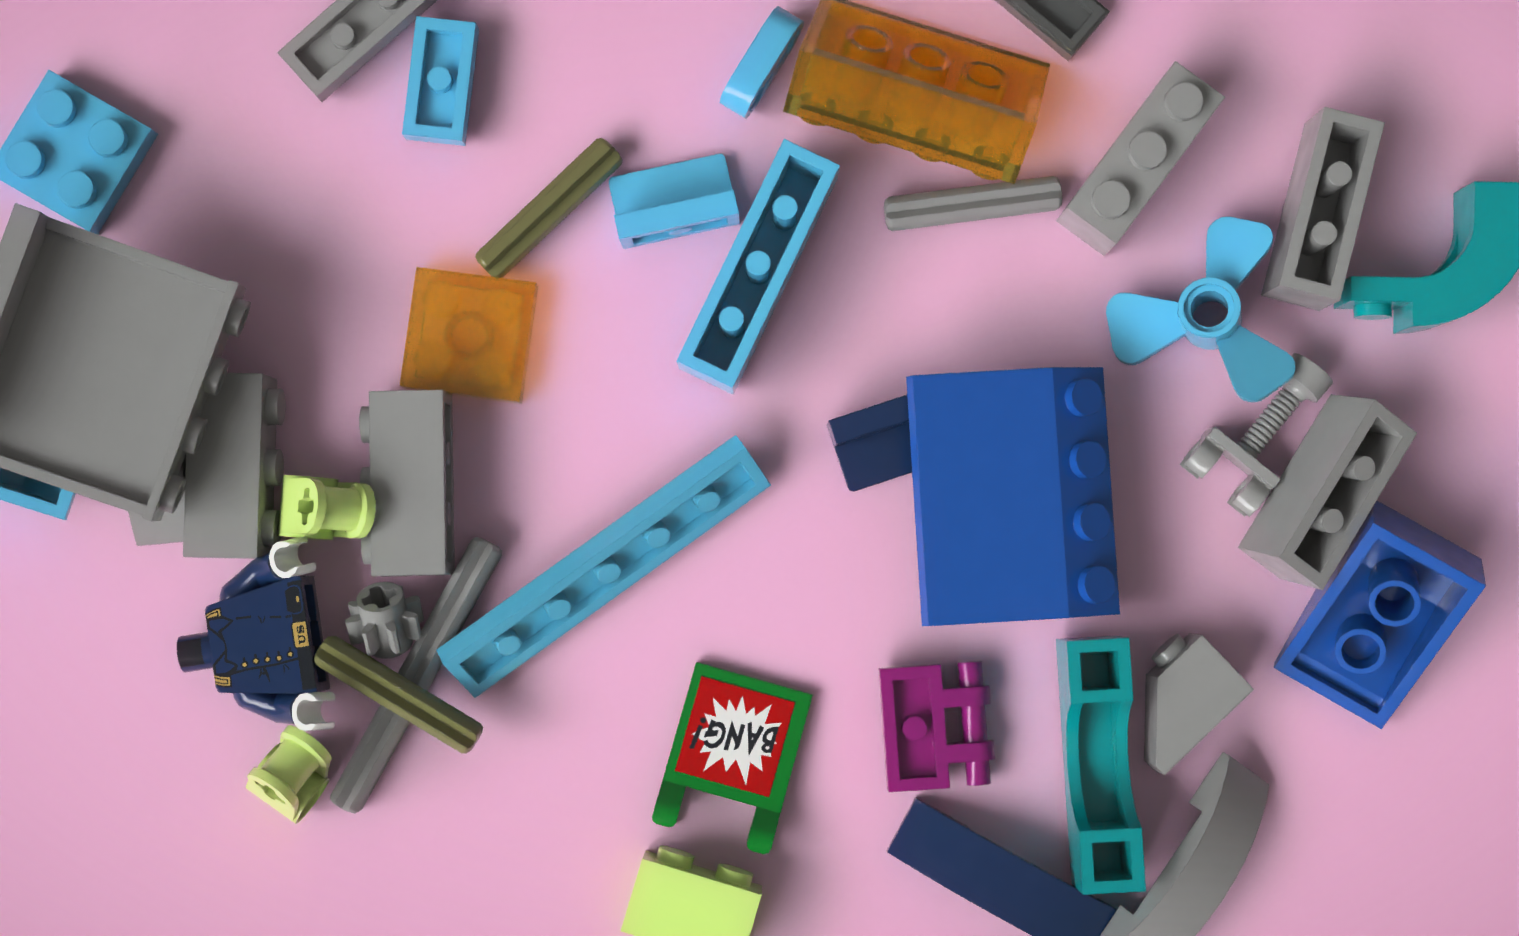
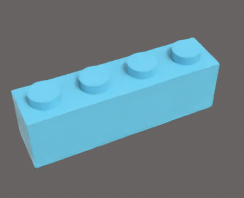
M786 139L783 140L676 362L680 370L734 395L837 182L840 165Z

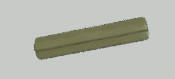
M602 138L596 139L476 253L475 258L491 277L497 280L502 279L621 166L623 160L620 154L608 141Z
M328 636L315 654L314 663L316 666L458 752L467 754L479 740L483 731L481 723L341 638Z

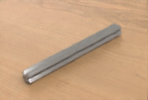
M475 537L470 541L422 628L421 639L415 641L398 674L428 691L443 664L436 649L460 633L502 556V550L498 546L479 537ZM380 704L330 795V800L336 806L354 814L363 809L410 724L409 721Z

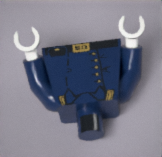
M304 536L275 543L269 553L251 561L228 581L221 589L220 601L206 606L205 616L208 632L178 637L177 657L180 668L185 673L213 668L217 691L219 693H233L239 707L276 723L295 724L300 730L313 731L334 728L335 722H326L322 718L321 705L323 701L335 700V694L333 692H321L330 689L328 672L314 663L315 654L323 643V635L314 576H299L316 570L315 562L303 565L298 558L299 546L308 542V539Z

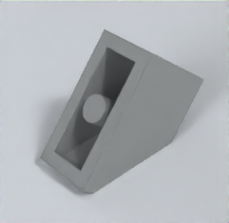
M1189 633L1184 639L1179 634L1172 636L1153 654L1151 659L1156 665L1146 674L1144 761L1153 770L1163 775L1167 774L1254 690L1203 635Z

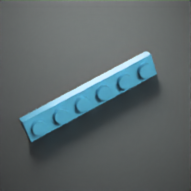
M736 435L436 649L443 665L476 698L760 494L771 484Z

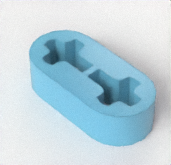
M777 6L761 27L729 79L719 103L747 119L758 105L795 45L805 22Z

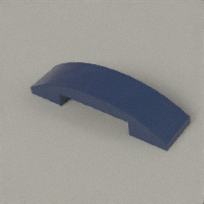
M916 797L886 850L887 853L928 878L1031 936H1100L1117 911V908L1092 894L1082 895L1071 884L976 833L967 825Z

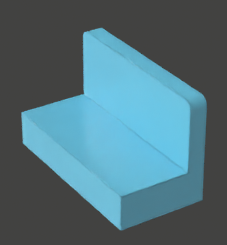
M715 154L618 175L609 179V187L615 210L614 218L623 249L740 224L734 189L732 190L726 158L723 154Z

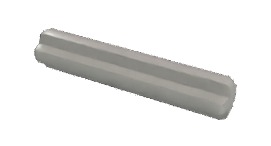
M1048 176L891 196L885 199L884 202L885 223L888 230L898 231L1055 211L1062 205V188L1058 177Z

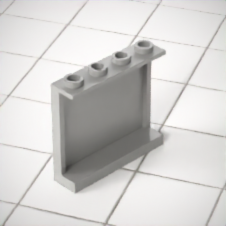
M15 203L0 242V468L142 516V519L149 522L161 521L165 511L173 514L178 507L186 484V478L178 476L186 452L196 454L207 428L208 419L199 417L208 393L215 396L218 395L228 371L229 360L221 358L229 335L239 337L249 314L251 302L243 300L246 288L238 282L223 280L50 218L40 211Z

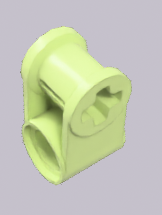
M283 475L278 536L296 538L305 536L309 539L334 540V537L364 538L371 531L376 512L374 491L366 483L338 482V479Z
M288 725L281 733L280 743L265 756L258 767H254L247 775L246 789L297 824L314 806L329 783L330 779L327 777L330 761L332 760L331 754L314 737L295 726Z

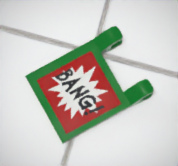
M696 662L653 811V822L665 827H673L675 825L686 787L756 806L747 838V847L753 852L768 854L774 841L813 695Z

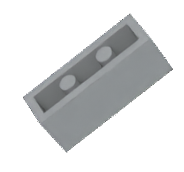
M1175 61L1056 221L1105 256L1118 243L1225 96Z
M1324 107L1304 124L1261 296L1318 311L1340 301L1385 122Z
M227 373L218 395L215 396L208 393L199 416L208 419L203 440L195 455L186 452L183 557L256 559L269 553L272 546L281 541V536H278L280 511L274 510V486H280L282 483L284 459L282 451L275 449L276 425H282L284 422L286 401L283 389H277V379L263 373Z
M443 389L369 391V406H362L360 409L359 429L362 442L369 443L370 467L362 468L360 483L370 485L374 491L376 512L371 531L366 537L361 538L362 561L364 564H371V576L452 575L455 570L452 395Z
M1331 394L1281 475L1280 482L1273 488L1238 548L1280 579L1323 590L1417 432L1375 399Z

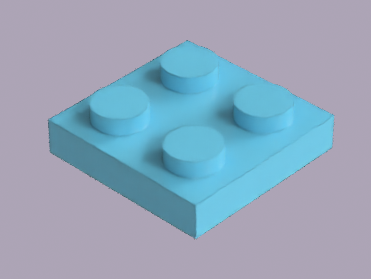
M48 70L0 149V180L85 230L99 234L158 136V133Z

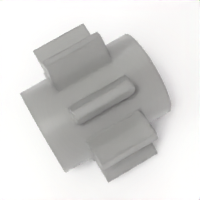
M391 582L371 584L359 592L356 601L348 603L351 617L347 618L345 623L350 643L355 645L364 642L368 656L373 655L384 659L400 656L409 650L413 640H418L422 637L419 623L424 621L420 598L419 596H411L405 599L403 587Z

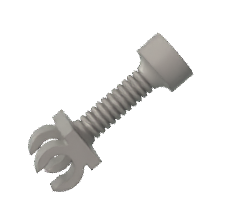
M1294 353L1292 355L1295 361V374L1293 378L1283 385V390H1280L1274 397L1275 399L1271 400V404L1267 405L1268 409L1265 408L1263 410V413L1259 415L1260 418H1257L1255 420L1256 423H1253L1248 432L1244 434L1245 437L1240 439L1241 442L1235 443L1216 427L1208 428L1180 463L1184 469L1198 479L1199 477L1203 478L1220 456L1223 455L1245 472L1248 477L1237 487L1227 502L1244 517L1246 515L1250 517L1281 480L1256 460L1257 454L1261 453V449H1264L1265 444L1267 445L1269 440L1273 438L1272 435L1277 433L1276 430L1279 431L1280 426H1283L1288 416H1291L1292 412L1296 410L1295 407L1299 406V402L1307 399L1312 402H1318L1333 384L1331 377L1322 368L1300 354Z

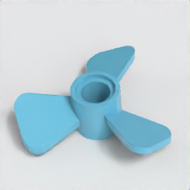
M1221 217L1215 220L1207 231L1206 278L1198 279L1189 284L1182 292L1178 302L1132 293H1118L1114 295L1107 304L1106 316L1112 348L1118 360L1126 365H1137L1185 336L1196 347L1206 350L1219 349L1232 386L1237 396L1244 401H1262L1288 383L1295 374V361L1293 357L1281 348L1241 326V303L1236 292L1272 247L1273 234L1271 229L1266 224L1235 217ZM1205 302H1218L1228 311L1224 321L1213 327H1205L1198 324L1193 319V314L1197 307Z

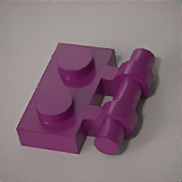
M982 661L959 662V686L943 688L940 664L878 668L887 791L903 792L950 788L948 763L965 762L968 786L991 784L989 760L995 759L994 740H988L985 705L991 704L990 685H984ZM961 707L963 741L947 743L944 708Z

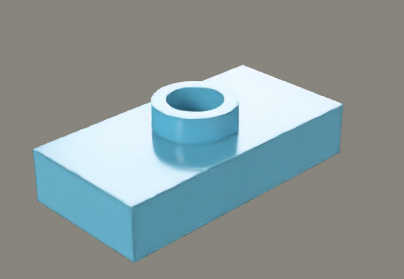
M416 16L402 135L406 140L466 146L479 27L476 22Z

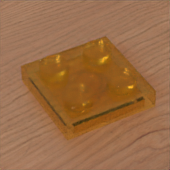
M416 267L399 386L413 390L443 389L451 395L522 404L538 293L537 283Z

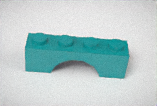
M1122 636L1056 639L1071 884L1082 895L1146 891L1142 827L1134 804L1128 759V722L1130 709L1134 701L1129 637Z

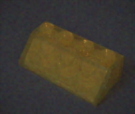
M820 0L799 49L783 112L799 116L803 121L811 125H827L856 134L860 139L869 143H885L913 152L916 156L926 161H942L970 170L983 179H999L1015 184L1037 125L1050 64L848 0Z

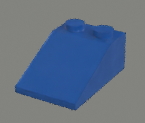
M1376 501L1324 589H1315L1275 660L1274 668L1382 729L1486 587L1482 559L1383 503Z

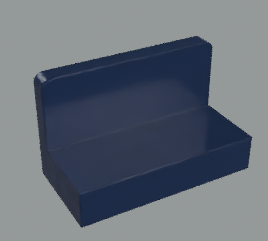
M907 395L828 421L827 428L849 491L855 492L912 473Z

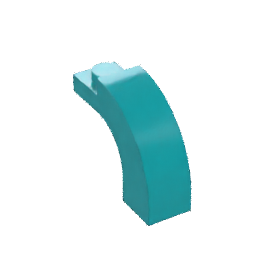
M1474 181L1453 193L1452 243L1446 258L1431 275L1424 277L1350 276L1345 279L1341 299L1339 302L1334 303V309H1354V318L1361 320L1388 319L1392 317L1393 310V334L1424 331L1472 313L1488 303L1502 291L1519 269V182Z

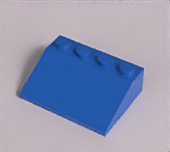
M1049 367L912 375L906 377L922 626L1120 614L1103 367Z

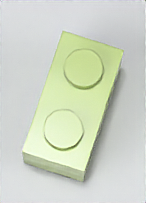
M659 846L657 854L650 851H645L621 932L634 936H750L762 896V885L752 883L754 874L745 869L719 863L717 870L712 871L693 865L695 856L688 852L668 846Z

